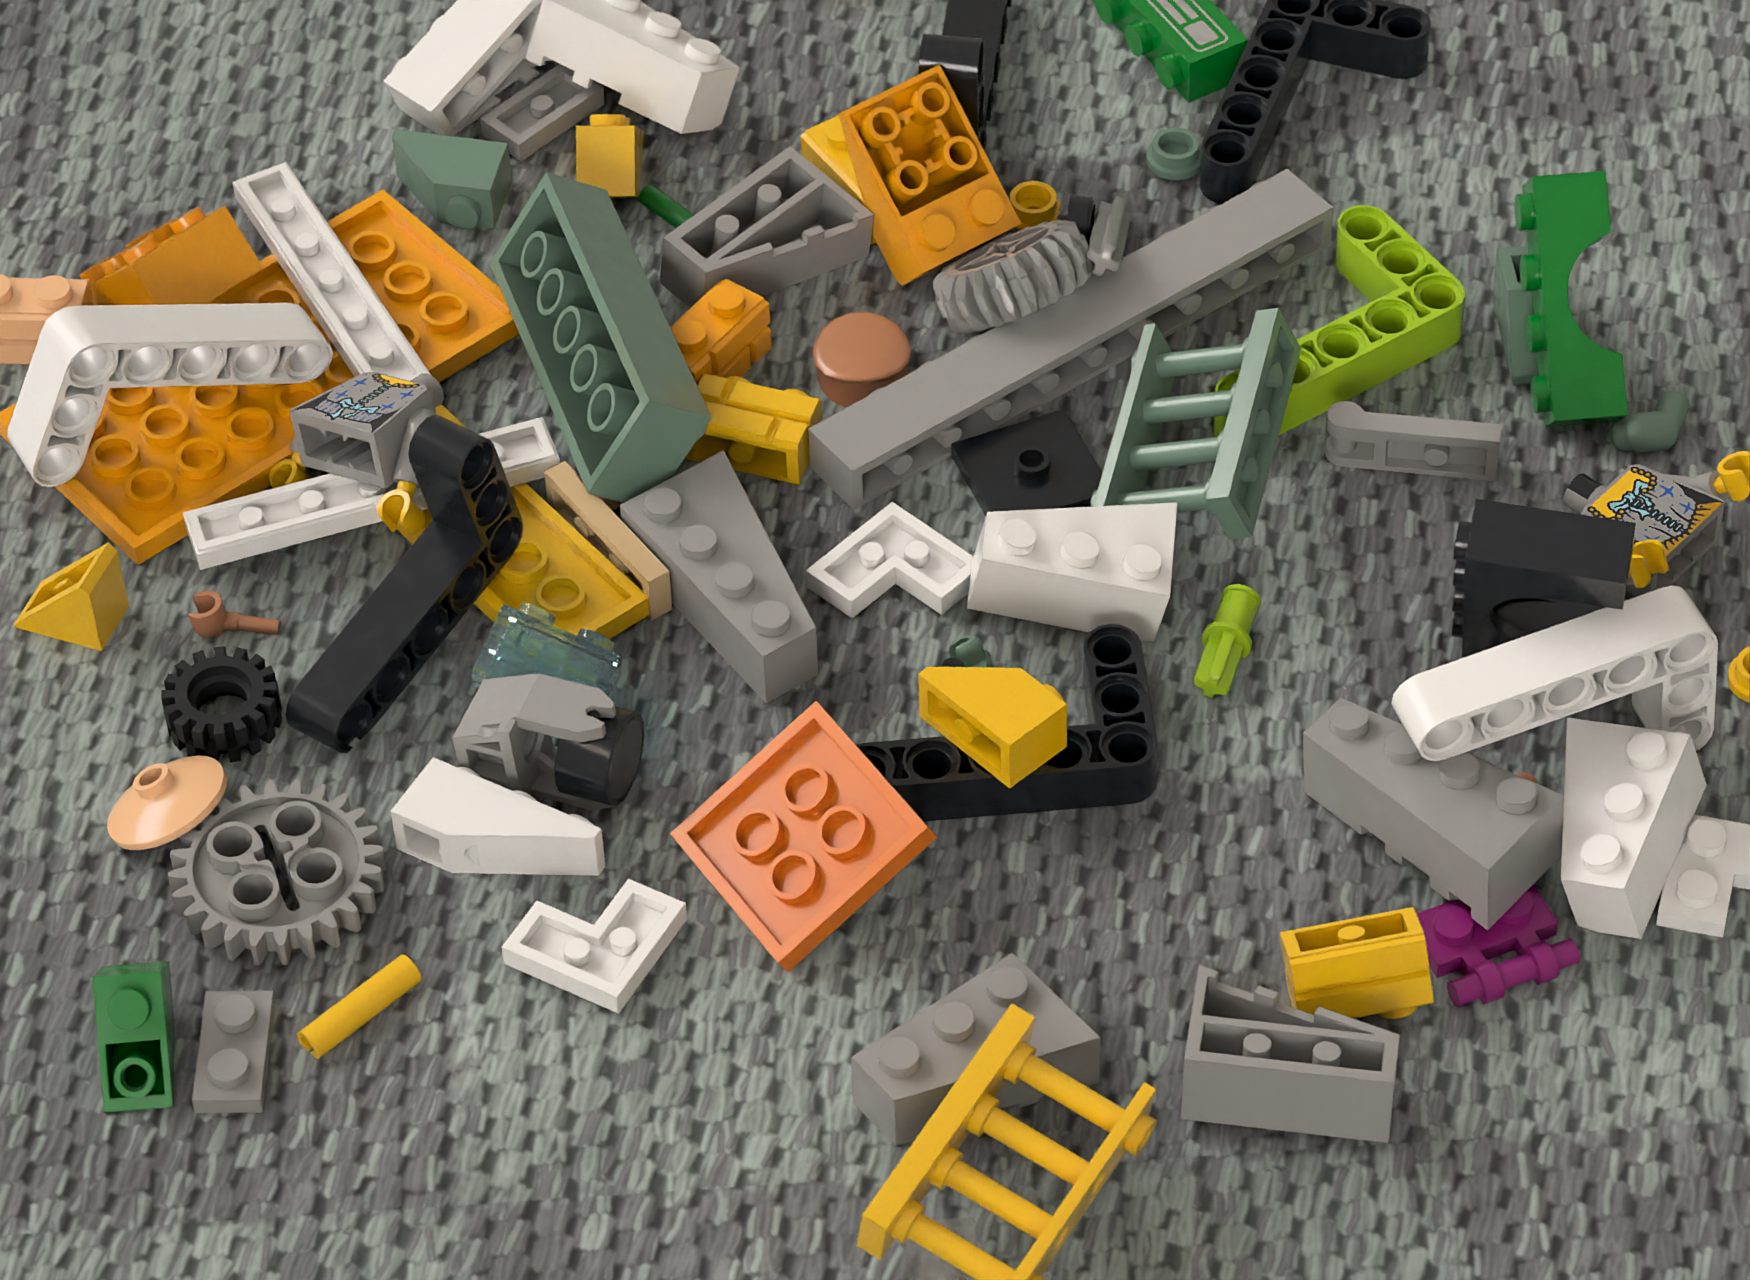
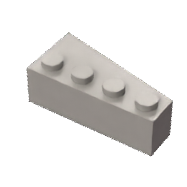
M724 450L620 505L621 520L670 571L672 604L765 703L818 675L816 626Z
M1341 697L1303 732L1304 792L1359 834L1371 832L1385 843V854L1403 866L1411 862L1430 877V887L1448 901L1456 896L1471 907V918L1487 930L1562 855V794L1466 752L1440 761L1427 760L1421 756L1403 724Z

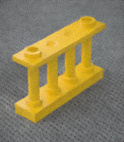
M1011 1003L862 1214L856 1246L881 1260L895 1239L903 1244L910 1239L976 1280H1045L1042 1278V1275L1126 1151L1136 1157L1149 1140L1157 1124V1120L1149 1116L1156 1088L1144 1082L1127 1108L1120 1107L1036 1057L1037 1048L1029 1044L1036 1017ZM1006 1080L1015 1085L1022 1080L1109 1132L1091 1161H1086L999 1108L1000 1100L995 1098ZM971 1132L977 1137L986 1133L1073 1185L1054 1215L1052 1216L963 1162V1153L958 1151V1149ZM932 1186L943 1190L946 1186L951 1187L1035 1238V1243L1016 1270L924 1215L926 1207L920 1203Z

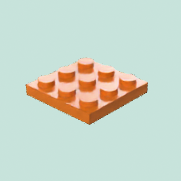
M817 701L808 707L670 833L777 963L787 972L791 971L937 838L927 824Z

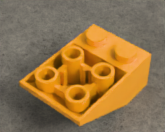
M940 64L838 114L864 206L875 214L872 235L892 274L901 286L971 252V250L989 243V241L1001 237L1022 224Z
M198 206L181 217L168 221L157 229L149 230L125 245L126 249L111 258L107 257L79 274L81 279L90 280L93 305L208 304L261 270L263 266L226 206L207 215Z

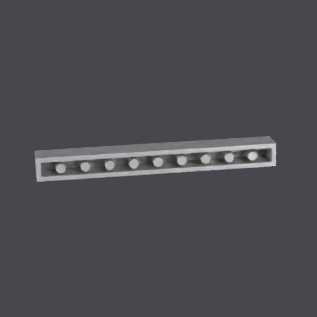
M1288 168L1265 181H1260L1249 190L1219 206L1208 209L1203 215L1173 231L1162 234L1155 241L1122 257L1121 265L1117 272L1105 269L1102 277L1092 274L1083 286L1076 288L1072 294L1058 299L1057 303L1047 305L1039 309L1038 312L1023 316L1018 321L1013 320L998 328L994 327L983 334L976 335L958 348L934 361L924 363L917 370L888 386L876 389L869 396L842 411L826 416L818 424L808 428L810 468L855 510L951 456V443L1003 428L1128 359L1138 350L1145 324L1156 323L1162 335L1166 338L1330 247L1333 207Z

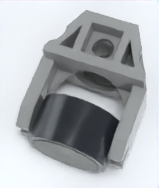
M537 673L483 679L452 739L459 767H467L475 771L482 778L512 791L520 790L529 795L534 794L588 810L616 807L627 797L638 773L645 736L644 721L641 713L616 707L615 703L600 688ZM551 736L560 738L558 746L553 745Z

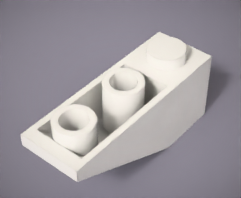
M434 757L391 810L396 849L451 873L599 876L605 868L602 830L594 826L586 818L577 814L568 815L538 802L526 792L509 790L482 778L475 771L467 767H455Z

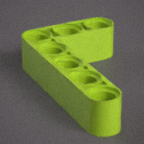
M1356 205L1347 208L1338 218L1335 253L1336 267L1370 303L1297 339L1301 351L1279 435L1324 413L1333 404L1347 401L1452 347L1459 341L1462 335L1465 305L1464 286L1398 223L1378 207ZM1240 369L1220 379L1215 387V392L1231 390L1232 385L1237 383ZM1228 415L1214 417L1215 437H1218L1220 431L1224 430Z

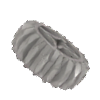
M1066 220L1045 221L1037 226H1027L1015 233H1008L1000 239L989 241L988 244L971 250L969 254L955 259L953 264L944 267L932 282L936 294V304L952 331L969 334L974 331L982 332L994 326L998 328L1013 320L1018 321L1023 316L1038 312L1039 309L1047 305L1057 303L1058 299L1072 294L1076 288L1085 284L1092 275L1091 270L1093 268L1092 261L1086 259L1089 249L1084 234H1080L1076 223Z

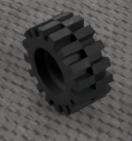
M225 646L214 647L215 657L206 658L204 651L201 650L193 653L194 665L190 666L184 660L176 664L177 676L168 673L164 680L166 690L161 691V699L169 737L172 736L174 745L180 751L186 747L188 757L201 756L204 751L206 756L214 758L218 762L220 754L229 753L230 763L241 761L240 750L246 748L252 756L262 751L259 739L269 744L276 737L274 727H281L282 706L275 672L271 665L265 666L264 658L255 654L249 660L247 649L236 647L233 657L227 656ZM219 696H238L246 701L236 710L224 714H208L199 711L202 704Z

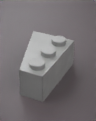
M789 146L663 238L659 283L689 308L699 301L721 279H728L760 296H765L868 257L875 214Z
M1199 965L1184 1057L1180 1119L1389 1143L1399 1034L1322 1007H1318L1314 1015L1278 1003L1279 992L1262 986H1258L1254 994L1218 982L1219 971Z

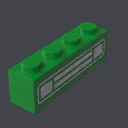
M1093 0L1103 22L1106 24L1114 23L1125 35L1126 42L1132 53L1138 57L1144 55L1155 67L1162 85L1167 89L1175 88L1188 103L1228 87L1248 43V39L1211 0Z

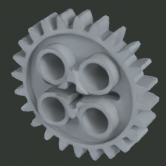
M272 779L267 780L264 786V793L257 796L246 785L240 786L241 801L233 804L222 797L217 805L218 813L215 816L209 814L197 825V830H190L180 836L182 848L171 850L170 852L173 870L168 872V879L177 917H184L187 933L191 936L202 932L204 946L207 950H211L224 942L227 958L231 961L236 959L245 949H249L252 951L254 965L258 966L263 962L268 952L277 951L282 965H288L292 949L301 948L308 958L313 959L316 958L315 942L324 940L335 948L341 946L338 929L342 927L350 931L359 932L361 930L359 912L375 913L376 903L374 894L384 892L385 889L382 871L386 870L383 846L380 844L377 826H369L367 812L364 807L351 811L349 795L345 793L329 802L326 785L322 783L309 795L303 794L300 779H294L287 792H278ZM260 832H265L269 836L282 876L286 879L288 878L290 893L297 910L291 911L286 907L274 867L269 860H266L263 842L258 835Z

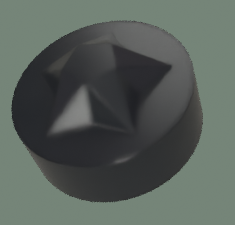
M1071 195L1068 205L1057 216L1058 220L1075 222L1080 234H1084L1088 245L1095 220V200L1089 196Z

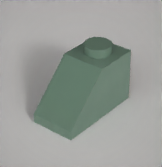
M394 130L392 142L397 176L437 222L448 223L460 229H471L473 227L495 229L512 183L508 143Z

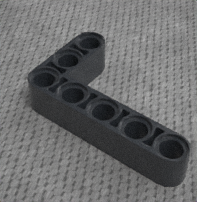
M948 0L942 35L923 34L919 74L940 64L985 151L988 136L986 134V121L991 120L995 98L993 95V82L997 83L1002 59L1000 58V45H1004L1008 25L1007 7H1011L1012 0Z
M1267 0L1202 141L1200 189L1202 194L1210 201L1223 204L1249 190L1255 184L1310 60L1397 79H1409L1422 74L1427 68L1431 26L1428 15L1418 8L1384 0Z
M439 415L427 417L418 426L411 439L408 452L409 462L432 516V522L298 683L290 695L286 706L285 716L290 727L340 753H348L353 748L349 744L355 738L361 740L376 725L512 557L522 538V517L492 441Z
M1117 624L1098 626L1089 632L1084 639L1083 689L1089 724L1067 726V747L1010 789L944 736L857 744V746L923 821L1128 805L1142 802L1150 797L1156 788L1158 741L1141 641L1133 630Z

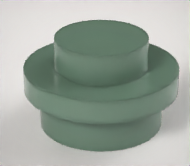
M1178 127L1164 129L1155 135L1153 142L1147 149V166L1152 173L1163 179L1185 180L1200 172L1202 145L1199 143L1198 137L1187 129Z

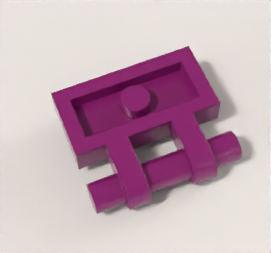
M1534 885L1489 930L1471 918V907L1459 898L1416 913L1426 939L1429 967L1435 977L1439 978L1461 970L1464 974L1463 977L1447 982L1448 995L1456 1007L1479 999L1483 1005L1504 998L1506 989L1531 980L1540 985L1558 978L1559 970L1580 962L1579 950L1571 938L1552 945L1544 941L1557 935L1558 921ZM1514 950L1519 956L1496 965L1489 960Z

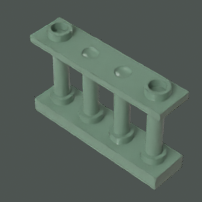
M1279 308L1256 310L1249 337L1245 338L1243 344L1172 352L1156 323L1144 325L1138 350L1132 355L1130 378L1098 490L1094 491L1091 498V507L1177 502V513L1208 510L1210 514L1216 516L1229 539L1253 536L1301 351L1300 345ZM1240 369L1237 383L1232 385L1231 390L1170 397L1176 376ZM1228 415L1225 428L1220 431L1218 437L1157 444L1161 426L1164 422ZM1215 462L1212 476L1207 479L1205 485L1144 491L1149 469Z

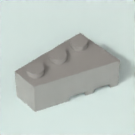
M1010 953L852 1056L853 1103L895 1146L915 1141L1011 1003L1036 1017L1029 1043L1037 1048L1035 1056L1087 1087L1100 1083V1036L1018 957ZM1006 1080L995 1098L1000 1100V1109L1016 1104L1018 1108L1039 1102V1097L1045 1096V1094L1022 1080L1016 1085Z

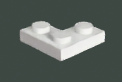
M891 502L806 570V585L811 591L851 618H854L895 584L942 615L969 593L974 556Z
M1694 814L1670 873L1663 885L1656 925L1723 937L1732 886L1750 889V824Z
M631 879L625 882L594 925L536 901L503 944V962L510 967L619 1014L686 922V903Z

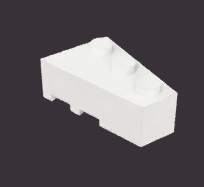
M457 0L443 16L439 17L432 24L429 32L408 55L396 63L392 72L383 81L399 109L439 135L454 136L498 105L501 101L495 95L519 79L527 84L536 78L539 72L533 68L537 64L526 60L525 57L543 0Z
M543 0L525 57L526 60L539 66L544 65L545 61L553 60L574 70L572 82L587 89L591 87L593 80L622 93L619 101L620 105L680 134L713 130L722 124L740 69L739 66L720 54L721 49L717 45L704 39L695 38L680 28L681 22L678 19L662 12H656L641 2V0Z
M1177 502L987 512L972 560L967 609L1084 632H1090L1102 625L1117 624L1133 630L1138 635L1140 641H1155L1171 592Z
M1567 718L1561 882L1578 926L1599 933L1637 939L1642 938L1707 785L1691 734Z

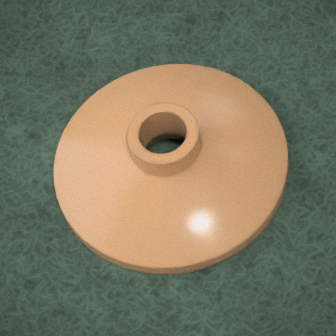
M189 756L166 764L158 763L145 768L136 776L133 785L123 793L112 808L107 822V830L110 837L121 848L145 850L171 842L189 832L201 823L222 799L228 782L224 768L216 759L208 756Z

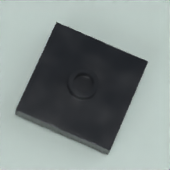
M1065 409L951 443V457L985 516L987 512L1091 507L1092 495L1095 490H1098L1102 476L1101 469Z

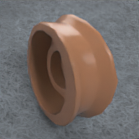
M870 312L848 313L835 318L826 325L814 342L813 358L818 369V383L831 401L847 408L869 396L876 389L886 387L910 374L908 364L911 348L908 338L896 323L884 316Z

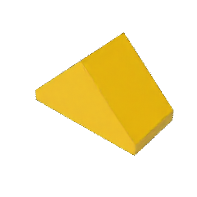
M108 542L42 580L17 618L14 626L26 631L102 651L129 608L118 550Z

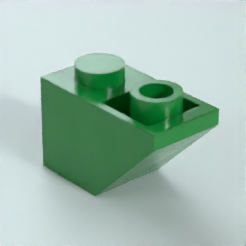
M169 961L101 967L93 975L92 981L104 1113L173 1107L174 1008Z

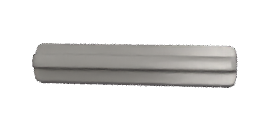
M1115 196L1112 204L1101 201L1097 208L1088 245L1089 249L1086 254V259L1093 262L1091 272L1096 276L1102 277L1105 269L1117 272L1121 265L1131 214L1124 211L1126 200L1122 197Z

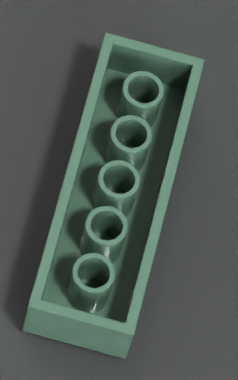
M546 172L489 264L588 494L625 503L674 477L694 443L704 435L707 424L712 417L607 190Z

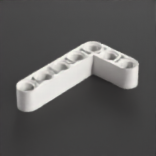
M298 304L89 305L65 307L50 316L41 330L8 427L7 437L35 482L46 487L62 485L71 480L83 465L109 388L304 383L319 377L327 369L332 360L333 352L330 344L306 311Z
M1668 586L1624 601L1623 610L1606 607L1419 673L1407 679L1398 687L1393 694L1391 703L1421 756L1431 761H1440L1631 693L1633 709L1645 728L1691 734L1695 750L1697 751L1706 745L1712 737L1714 730L1718 641L1688 593L1681 587Z

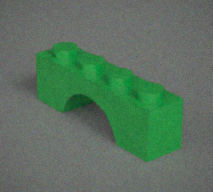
M1606 171L1532 176L1522 186L1523 194H1516L1514 210L1518 231H1526L1528 254L1521 255L1520 278L1523 291H1532L1534 315L1526 317L1525 334L1528 351L1530 353L1537 352L1539 376L1532 377L1531 401L1534 413H1543L1545 427L1616 422L1628 416L1623 355L1596 344L1585 335L1576 323L1568 301V281L1575 261L1583 250L1600 242L1611 232Z

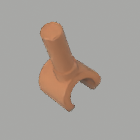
M201 591L193 597L199 613H189L188 617L195 633L207 638L222 635L227 630L278 635L281 620L241 615L238 612L226 611L220 595L215 591Z

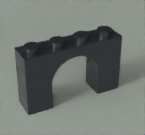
M1476 499L1472 522L1459 521L1453 557L1456 563L1453 577L1455 591L1452 611L1454 612L1452 636L1462 638V658L1606 607L1623 610L1636 523Z

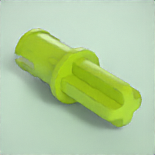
M1232 584L1225 587L1213 623L1207 625L1203 630L1202 644L1204 650L1194 675V684L1203 689L1202 695L1213 698L1215 694H1228L1241 657L1246 658L1251 651L1252 640L1249 634L1255 615L1261 606V598L1254 589L1246 585Z

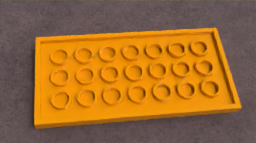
M382 189L327 221L429 373L439 383L519 335L500 287L385 190ZM273 254L260 260L263 266L261 270L208 304H298L306 311L331 346L333 352L332 360L327 369L319 377L304 383L109 388L83 465L71 480L62 485L54 486L137 565L188 536L183 512L258 493L270 486L269 473L278 462L291 459L294 453L293 450L289 449L295 436L290 410L354 378V375ZM16 403L0 412V435L9 444L10 442L7 437L8 427Z

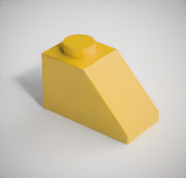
M927 667L918 673L919 717L1009 789L1067 747V703L1055 688L1048 684H1041L1022 668Z

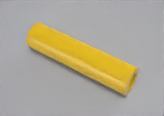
M401 954L297 1033L299 1043L307 1051L313 1048L314 1050L311 1054L317 1059L321 1058L421 982L422 977L418 968L407 956Z

